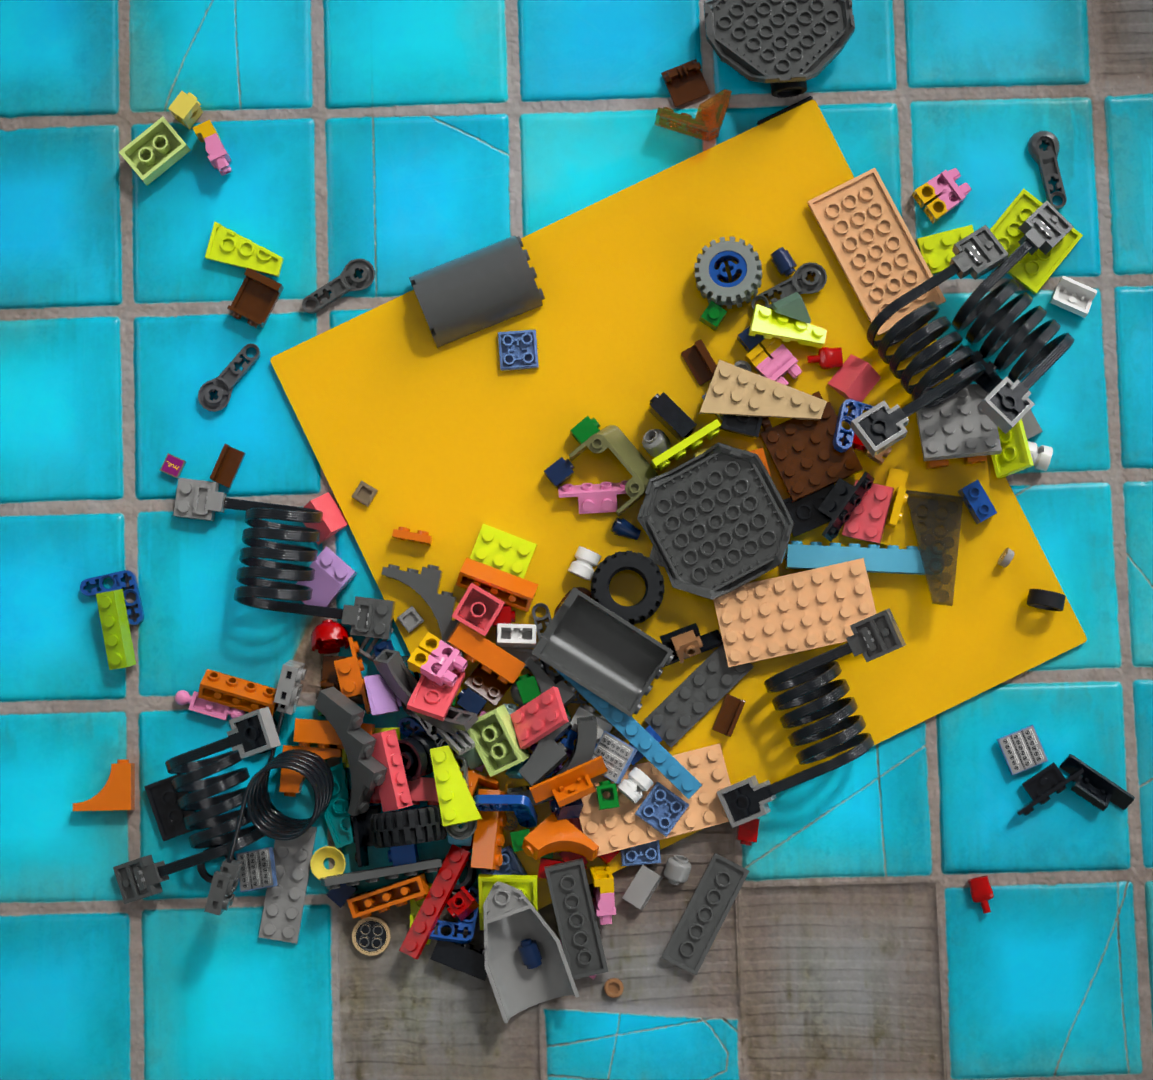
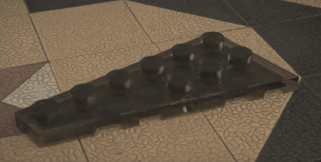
M906 490V494H908L907 504L932 604L952 606L963 497Z

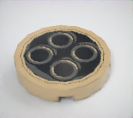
M375 916L358 921L352 932V942L355 948L360 953L368 956L378 955L383 952L391 939V932L387 923Z

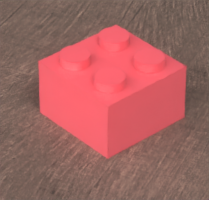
M471 583L451 617L486 636L506 602Z

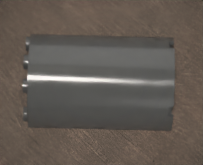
M514 235L409 277L437 348L543 306L542 300L545 297L541 288H537L534 280L537 278L534 267H529L527 261L530 260L527 250H522L521 248L524 246L520 236L516 237Z
M573 587L568 597L564 600L532 651L533 655L630 717L633 713L637 714L642 707V704H640L643 695L647 696L653 687L650 685L653 679H658L662 674L663 669L661 667L663 668L665 664L669 665L674 658L671 649L575 587Z

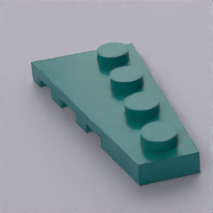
M345 762L330 768L334 778V790L330 804L323 813L337 849L354 842V826L351 822V814L348 813L350 806L348 797L350 793Z

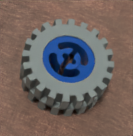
M720 237L719 243L712 240L710 247L708 248L705 245L702 248V255L699 253L697 256V263L694 266L698 291L700 290L701 296L704 299L707 298L708 303L712 301L720 307L727 305V309H732V305L737 304V308L742 307V302L744 301L748 304L751 301V296L755 297L758 293V288L761 287V260H759L757 251H753L751 244L745 245V240L740 239L739 242H736L735 237H730V241H725V237ZM731 260L728 261V267L731 272L732 281L737 278L738 274H741L736 281L729 283L723 261Z

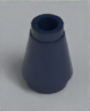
M617 517L611 528V531L615 533L614 535L637 540L641 533L640 529L624 518L620 519Z

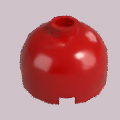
M331 619L322 621L312 631V651L317 649L320 654H331L340 652V648L344 646L347 649L350 646L348 632L343 625Z

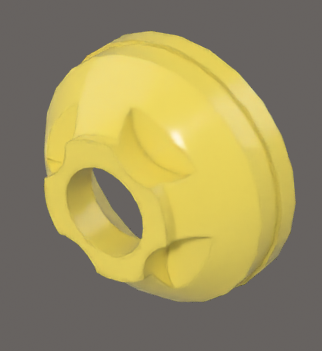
M325 846L319 848L312 855L310 862L311 871L319 880L321 877L343 874L346 868L345 857L335 847ZM326 858L334 859V868H325L324 860Z

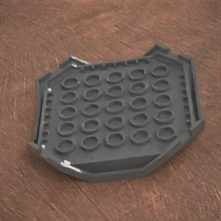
M852 0L704 1L706 39L722 61L749 81L796 82L807 81L817 77L843 50L855 30Z
M716 443L704 453L671 471L649 479L645 492L646 495L637 519L651 540L666 569L673 588L714 600L738 589L782 564L794 522L758 454L722 443Z

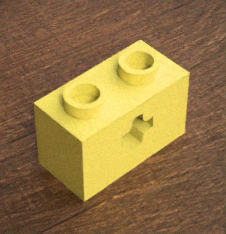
M181 91L168 109L178 122L190 130L203 111L200 107L201 103L197 101L198 98L190 92L186 94Z

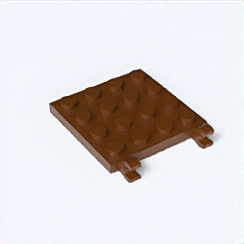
M819 391L812 394V396L823 399ZM830 402L826 403L820 420L792 418L772 427L769 418L763 417L761 425L764 431L760 433V436L793 502L835 484L839 478L846 479L863 471L852 446L846 452H838L833 446L838 417ZM844 435L843 438L840 440L843 446L845 445L843 441L846 435Z

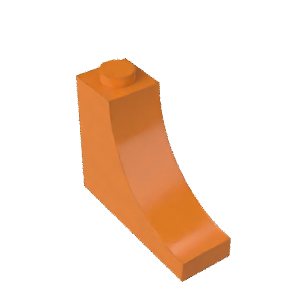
M283 745V752L302 749L313 752L324 760L342 757V749ZM281 768L279 792H284V796L296 797V793H301L305 777L294 770Z
M129 759L117 760V763L111 764L110 776L103 789L89 800L73 803V811L135 810V763H129Z
M553 812L524 837L522 849L536 861L552 852L567 851L582 855L592 862L597 857L599 846L567 819L557 820Z

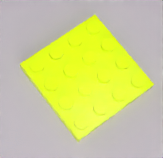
M1024 188L990 229L1008 252V257L1020 246L1018 241L1025 235L1018 228L1043 204ZM1072 228L1046 255L1040 249L1033 255L1028 252L1007 273L1035 295L1083 235L1075 228Z

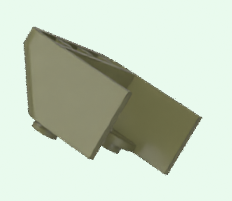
M609 425L595 433L569 454V459L572 462L587 448L595 454L602 453L609 448L633 476L625 485V491L631 499L616 511L618 517L646 494L649 479L658 476L657 472L615 425Z

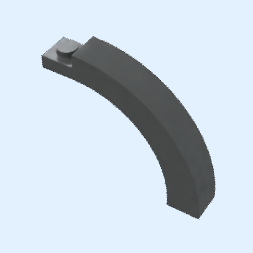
M384 649L373 662L389 688L407 706L418 681L405 665L399 651ZM452 706L444 721L414 712L431 725L452 734H456L459 730L467 732L479 720L476 713L460 710Z
M596 716L576 718L577 738L573 752L565 765L550 778L592 759L597 741ZM530 785L507 788V795L527 796L533 805H538L554 798V796L535 803L529 789Z

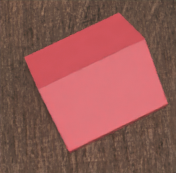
M851 354L844 362L843 367H840L828 382V385L845 399L862 402L881 377L868 362Z
M329 492L309 501L303 507L323 512L322 522L304 523L307 528L320 531V540L316 542L318 545L348 526L344 514Z

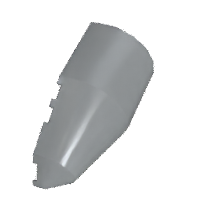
M500 881L495 882L483 904L485 970L504 1023H508L509 1019L517 1013L539 1003L562 996L573 995L576 998L579 997L557 935L520 889ZM528 938L536 940L542 956V964L533 969H527V966L523 964L518 950V946L521 945L520 942Z

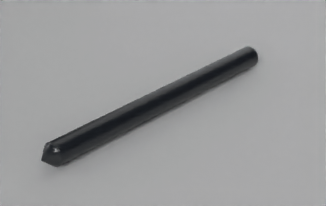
M809 96L759 120L757 125L812 100L813 97Z

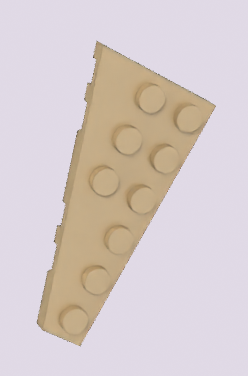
M719 360L699 414L820 420L827 401Z

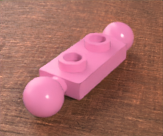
M180 690L175 695L177 704H190L188 710L222 720H227L228 715L234 719L246 714L243 710L198 698L199 692L194 691L193 696H190L185 690Z

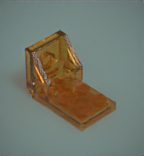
M724 89L701 103L695 119L687 113L678 114L671 108L663 107L662 109L658 107L655 125L709 142L719 136L732 91Z

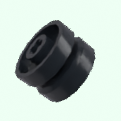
M415 733L407 738L398 740L407 781L416 780L433 772L430 749L437 748L430 736L424 733Z

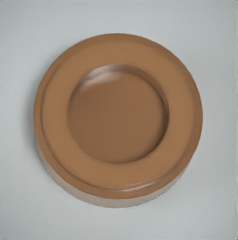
M610 978L605 982L604 991L607 996L617 998L623 993V983L618 978Z

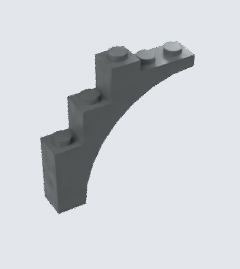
M388 564V568L383 567V576L406 584L422 596L438 621L442 641L447 643L448 637L460 621H453V617H451L454 613L457 599L452 597L453 593L442 591L441 594H438L443 573L439 570V567L434 565H428L427 568L422 567L421 574H418V570L407 568V571L399 570V566ZM460 651V656L464 658L465 654Z
M530 657L525 661L527 668L535 676L541 693H544L553 686L557 687L564 708L577 698L574 693L576 689L570 682L566 684L561 680L556 685L557 680L550 673L547 675L543 671L544 666L537 659L534 661ZM568 715L569 722L539 740L530 759L518 771L531 787L542 782L568 758L566 754L567 748L561 742L556 743L572 728L570 723L572 719Z
M335 687L320 690L315 708L334 727L346 752L352 783L348 813L354 817L367 812L375 787L383 784L388 768L371 756L374 752L376 739L361 728L365 710Z

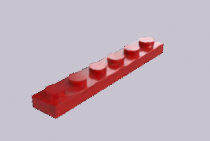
M452 844L399 951L417 960L419 959L471 855L470 852Z

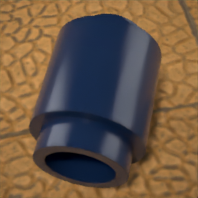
M784 247L779 248L770 255L772 257L771 261L781 276L785 275L787 277L796 271L794 268L797 265Z
M531 938L522 940L518 950L523 964L527 966V969L540 966L542 964V956L536 940H531Z

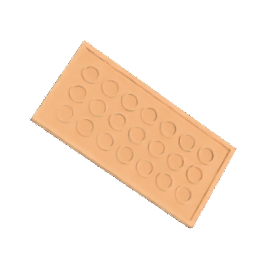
M876 168L807 202L870 323L894 300L933 277ZM936 286L894 313L880 327L877 336L887 332L904 316L926 303L934 301L937 306L945 303L946 299L939 286Z
M864 558L748 583L714 599L728 667L847 642L846 638L854 635L850 625L876 614Z
M720 743L672 755L702 784L700 789L690 799L686 798L651 762L628 767L621 780L622 782L624 779H628V774L634 767H637L654 782L648 791L642 792L643 796L636 804L621 793L618 788L619 807L598 810L596 792L582 797L583 807L579 816L582 833L599 846L597 856L729 822L716 793L731 785ZM601 774L590 780L595 788L599 786V782L610 779ZM657 782L689 804L667 837L634 814ZM607 791L603 793V797L605 799H608L610 797V794Z

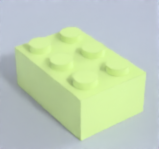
M162 116L119 151V153L145 185L148 186L191 150Z
M504 704L479 716V720L467 731L475 742V748L490 777L530 757L528 750L521 749L511 717Z

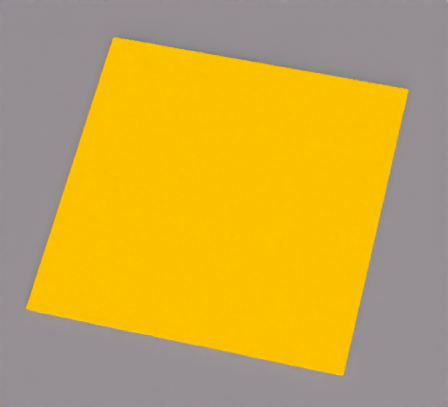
M810 100L521 238L524 246L521 248L522 250L526 249L530 260L527 261L529 267H534L537 278L534 279L537 288H541L545 297L542 300L543 306L437 348L414 290L270 359L384 600L395 601L393 619L410 655H412L417 647L419 648L418 645L428 632L442 640L438 621L430 606L421 595L406 584L383 576V567L388 568V564L399 566V570L407 571V568L418 570V574H421L422 567L427 568L428 565L438 566L439 570L443 572L438 594H441L442 591L453 593L452 597L457 598L456 609L467 589L456 586L459 572L466 558H470L483 524L537 544L524 579L539 585L528 612L512 607V611L516 612V620L512 624L535 625L532 609L538 603L548 606L551 619H553L557 605L573 587H583L591 592V581L568 571L570 564L577 560L574 555L579 546L601 555L598 565L606 557L619 551L639 552L647 558L650 557L653 544L637 519L645 495L619 517L616 515V512L579 514L578 497L559 498L558 487L555 488L544 474V470L561 457L564 460L569 459V454L580 446L570 433V430L587 416L590 419L593 417L600 424V430L609 425L617 426L646 461L651 464L652 459L655 457L649 455L642 444L643 437L647 431L652 429L663 431L670 440V448L680 442L649 412L650 400L657 393L661 395L664 392L697 424L695 430L690 435L718 419L720 424L722 423L716 414H699L704 401L702 396L707 393L711 380L699 385L681 353L701 339L716 365L719 360L732 365L738 361H746L745 357L748 352L737 340V336L751 324L753 315L751 303L754 296H751V301L748 304L745 301L742 302V307L737 308V304L732 305V309H727V305H723L722 308L727 311V314L716 331L700 321V317L709 303L707 298L704 299L701 296L700 290L698 291L694 266L697 263L698 254L702 255V248L705 245L709 248L712 240L719 243L720 237H725V241H730V237H735L736 242L743 239L746 246L748 244L753 246V251H757L762 265V284L758 288L757 295L794 275L793 273L787 277L785 275L781 276L771 261L772 257L770 255L781 247H784L790 253L797 265L794 268L796 271L800 266L809 262L821 265L827 274V281L823 289L817 293L800 294L810 316V324L827 330L823 347H841L843 364L852 354L868 362L881 377L862 403L876 406L885 400L891 409L897 404L900 408H903L913 401L912 394L907 393L902 387L901 379L893 375L889 364L884 363L878 355V349H874L868 342L867 331L871 323L807 204L811 199L854 178L815 100ZM731 260L723 261L729 283L736 281L741 274H738L737 278L732 281L731 272L728 267V261ZM808 274V279L806 280L813 282L815 275ZM774 292V297L771 299L777 298L779 300L782 293ZM766 296L769 305L772 304L770 301L771 299H769V297ZM758 300L755 305L759 304L764 307L766 305L763 300ZM536 329L539 368L501 371L498 332ZM887 332L880 336L876 334L874 341L882 340ZM778 338L798 360L797 365L802 370V373L796 379H793L788 372L783 376L789 383L787 386L810 395L819 391L823 400L831 403L838 417L840 405L847 399L831 388L828 382L840 367L824 370L820 368L819 363L808 364L807 356L818 355L820 348L800 345L797 341L792 340L790 342H783L781 338ZM907 338L889 347L886 355L894 354ZM923 348L913 356L909 357L908 359L900 362L897 370L905 369L908 366V364L925 348ZM945 356L927 369L912 376L909 385L918 383L924 374L943 360ZM751 366V372L760 375V374ZM952 373L950 376H948L947 378H945L944 380H942L941 382H939L938 384L934 385V386L931 387V388H934V387L938 386L939 384H941V383L944 382L945 380H947V379H949L950 377H952L954 374ZM847 406L849 414L852 410H850V406ZM916 412L908 416L909 422L905 427L908 431L906 437L890 446L892 450L886 458L882 456L885 460L881 465L865 455L867 450L864 449V452L854 450L863 471L843 479L854 486L855 481L860 480L864 472H868L874 478V484L885 486L890 467L909 472L905 485L908 499L906 505L901 507L900 512H903L901 523H897V526L894 527L889 545H897L899 549H906L907 546H917L918 550H926V547H937V551H943L942 574L939 576L867 572L876 614L890 608L906 645L869 662H866L863 653L854 657L853 652L834 660L839 663L842 672L832 681L839 679L847 681L850 690L842 698H855L858 708L850 716H863L866 727L859 734L870 733L874 745L1087 641V637L1067 597L1065 598L1063 611H1051L1027 605L1030 589L1053 591L1063 595L1065 593L1006 477L1001 479L996 477L991 455H987V461L984 463L965 465L964 458L948 459L949 465L947 467L927 469L926 461L923 459ZM768 417L772 427L792 419ZM843 421L842 427L849 430V423ZM762 425L760 428V433L764 431ZM719 429L718 435L713 439L708 440L706 438L697 449L692 451L690 448L687 450L683 458L677 461L674 458L670 461V465L662 471L659 468L655 470L658 476L669 472L693 459L694 453H698L697 450L711 448L716 443H722L745 451H752L763 447L770 475L783 500L790 497L760 433L756 439ZM587 448L571 462L575 467L572 469L574 475L560 486L564 484L582 485L583 483L601 484L602 482L620 483L621 481L630 480L633 476L609 448L599 454H595ZM976 480H979L997 511L995 515L979 524L975 523L958 493L960 489ZM361 481L378 490L369 507L352 498ZM617 494V510L631 499L627 494ZM617 517L620 519L624 518L641 530L637 540L614 535L615 533L611 531V528ZM829 523L797 537H793L791 533L788 544H791V541H802L803 545H810V542H822V546H829L830 543H841L843 547H849V544L854 543L860 544V547L868 548L869 544H876L842 536L845 523L840 528L838 536L833 538L831 542L822 536ZM399 527L409 528L410 532L417 533L418 530L429 532V536H432V543L427 545V543L421 544L420 542L408 541L407 539H394L392 537L393 529L398 530ZM876 544L880 545V548H887L886 545ZM1009 548L1015 554L1010 564L1003 568L998 564V560L1003 551ZM785 552L782 564L749 583L807 570L785 569ZM657 565L664 579L663 600L658 610L650 618L642 623L634 624V626L662 643L660 636L694 623L698 626L700 636L718 630L721 635L714 600L673 588L666 569ZM631 570L618 572L613 576L609 584V592L612 599L622 606L636 605L643 599L646 591L643 578ZM413 606L424 622L409 633L397 617ZM538 607L535 611L536 616L544 617L546 609ZM549 619L537 621V624L542 623L543 630L540 633H544L546 630L545 622H549ZM491 626L487 635L483 637L496 644L497 627ZM536 631V644H537V643L539 642V639H538V635H537V631ZM848 641L751 662L754 667L727 693L746 701L731 737L712 730L724 701V696L672 748L663 739L660 744L671 755H676L720 743L731 785L754 775L759 784L769 780L770 784H773L849 751L850 749H847L822 760L800 765L796 757L798 752L838 733L805 745L792 747L788 739L790 734L823 718L794 728L784 729L780 718L803 705L776 711L772 700L790 689L768 693L764 682L770 677L848 643ZM718 647L684 659V663L680 664L679 661L661 668L663 669L662 674L658 679H653L650 684L653 686L647 696H642L640 702L642 707L637 714L633 713L632 717L644 729L647 728L649 725L644 719ZM467 660L468 666L464 670L465 678L458 690L457 696L462 689L467 690L469 688L464 683L479 665L478 662L473 664ZM549 667L550 671L553 670L554 673H557L553 667ZM523 668L518 677L528 673L530 676H533L528 668ZM510 687L497 706L487 702L482 711L489 712L504 703L515 704L518 707L521 706L512 699ZM579 693L580 699L583 700V701H587V700ZM459 699L456 700V706H452L457 709L463 708L459 704H457ZM570 703L567 706L571 719L581 704ZM614 726L609 733L627 744L630 743ZM530 747L527 748L529 754H532L533 751L530 749ZM642 757V758H641L636 764H634V765L641 764V763H645V762H649V761H648L645 757ZM568 758L564 762H562L561 766L565 765ZM484 766L482 772H481V771H478V770H475V771H477L480 775H483V776L489 775V773H488V771L486 770L485 766ZM507 770L493 776L499 782V790L506 792L505 784L510 779L505 774ZM512 781L508 788L522 787V785H517L516 781ZM477 785V788H476L475 791H476V793H477V795H478V790H479V789H489V790H492V789L487 788V787H484V786H481V785ZM549 801L533 805L538 815L537 826L552 814ZM505 811V814L509 813L508 821L513 820V822H506L507 826H512V830H508L509 827L503 830L505 837L503 849L509 845L512 846L510 832L527 829L521 826L519 822H517V827L513 826L515 819L512 817L513 814L511 816L510 814L514 813V811ZM702 829L659 840L660 850ZM524 850L515 852L528 875H538L540 858L536 861L533 857L528 856ZM621 850L607 864L612 873L627 867L622 866ZM562 851L554 852L553 859L563 860L559 855ZM596 857L592 862L587 859L588 863L586 864L587 869L585 871L589 885L593 883L589 867L606 865L599 857ZM538 878L539 910L552 903L547 879Z

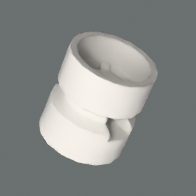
M1028 441L1035 469L1047 471L1052 458L1053 448L1045 445L1038 447L1037 443Z
M579 546L574 555L577 560L570 564L568 571L591 581L594 574L592 567L598 565L601 555Z
M634 767L628 774L629 778L624 779L617 788L636 804L642 798V792L648 791L654 782L644 772Z

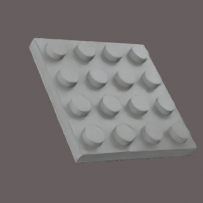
M969 384L935 407L916 411L924 461L1001 454L1002 449L998 427L977 406L988 395L978 384ZM929 388L928 390L924 391L923 394H925L933 388Z

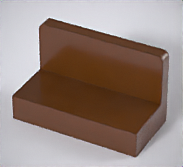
M700 339L692 347L683 351L681 356L697 383L702 385L712 379L717 365Z
M224 444L210 479L231 488L246 453Z
M726 694L712 730L731 737L746 701Z

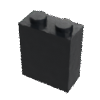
M664 392L661 395L657 393L650 400L649 412L680 442L695 430L697 424Z

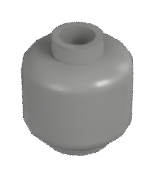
M660 429L647 431L642 440L643 447L652 457H657L667 451L671 445L668 437Z
M674 855V857H670L667 860L664 876L669 879L668 882L670 884L679 885L688 880L692 868L688 858Z

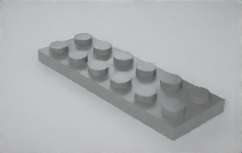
M311 826L306 833L293 840H275L273 851L278 886L267 888L259 938L298 943L317 827Z

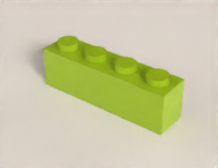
M123 589L97 593L96 598L109 670L136 665Z

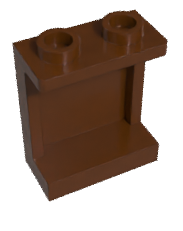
M247 268L244 273L246 277L231 306L228 305L227 309L231 312L230 315L238 320L242 317L248 320L247 324L250 326L264 328L284 287L282 284Z

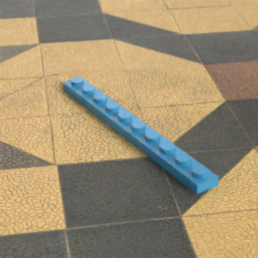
M555 669L686 798L690 799L700 789L702 784L632 716L630 717Z

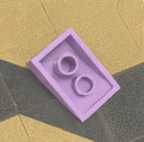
M326 546L317 556V560L313 561L309 566L315 569L314 580L298 581L296 584L313 589L312 598L302 601L304 604L328 607L357 575V572Z
M380 674L364 677L373 716L400 711L399 707L402 706L401 700L393 693Z

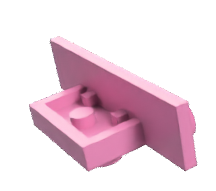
M627 480L620 483L564 484L563 486H558L559 498L578 497L579 514L616 512L617 494H627L625 491Z

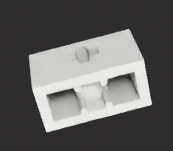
M498 623L496 628V645L511 648H534L536 645V625Z

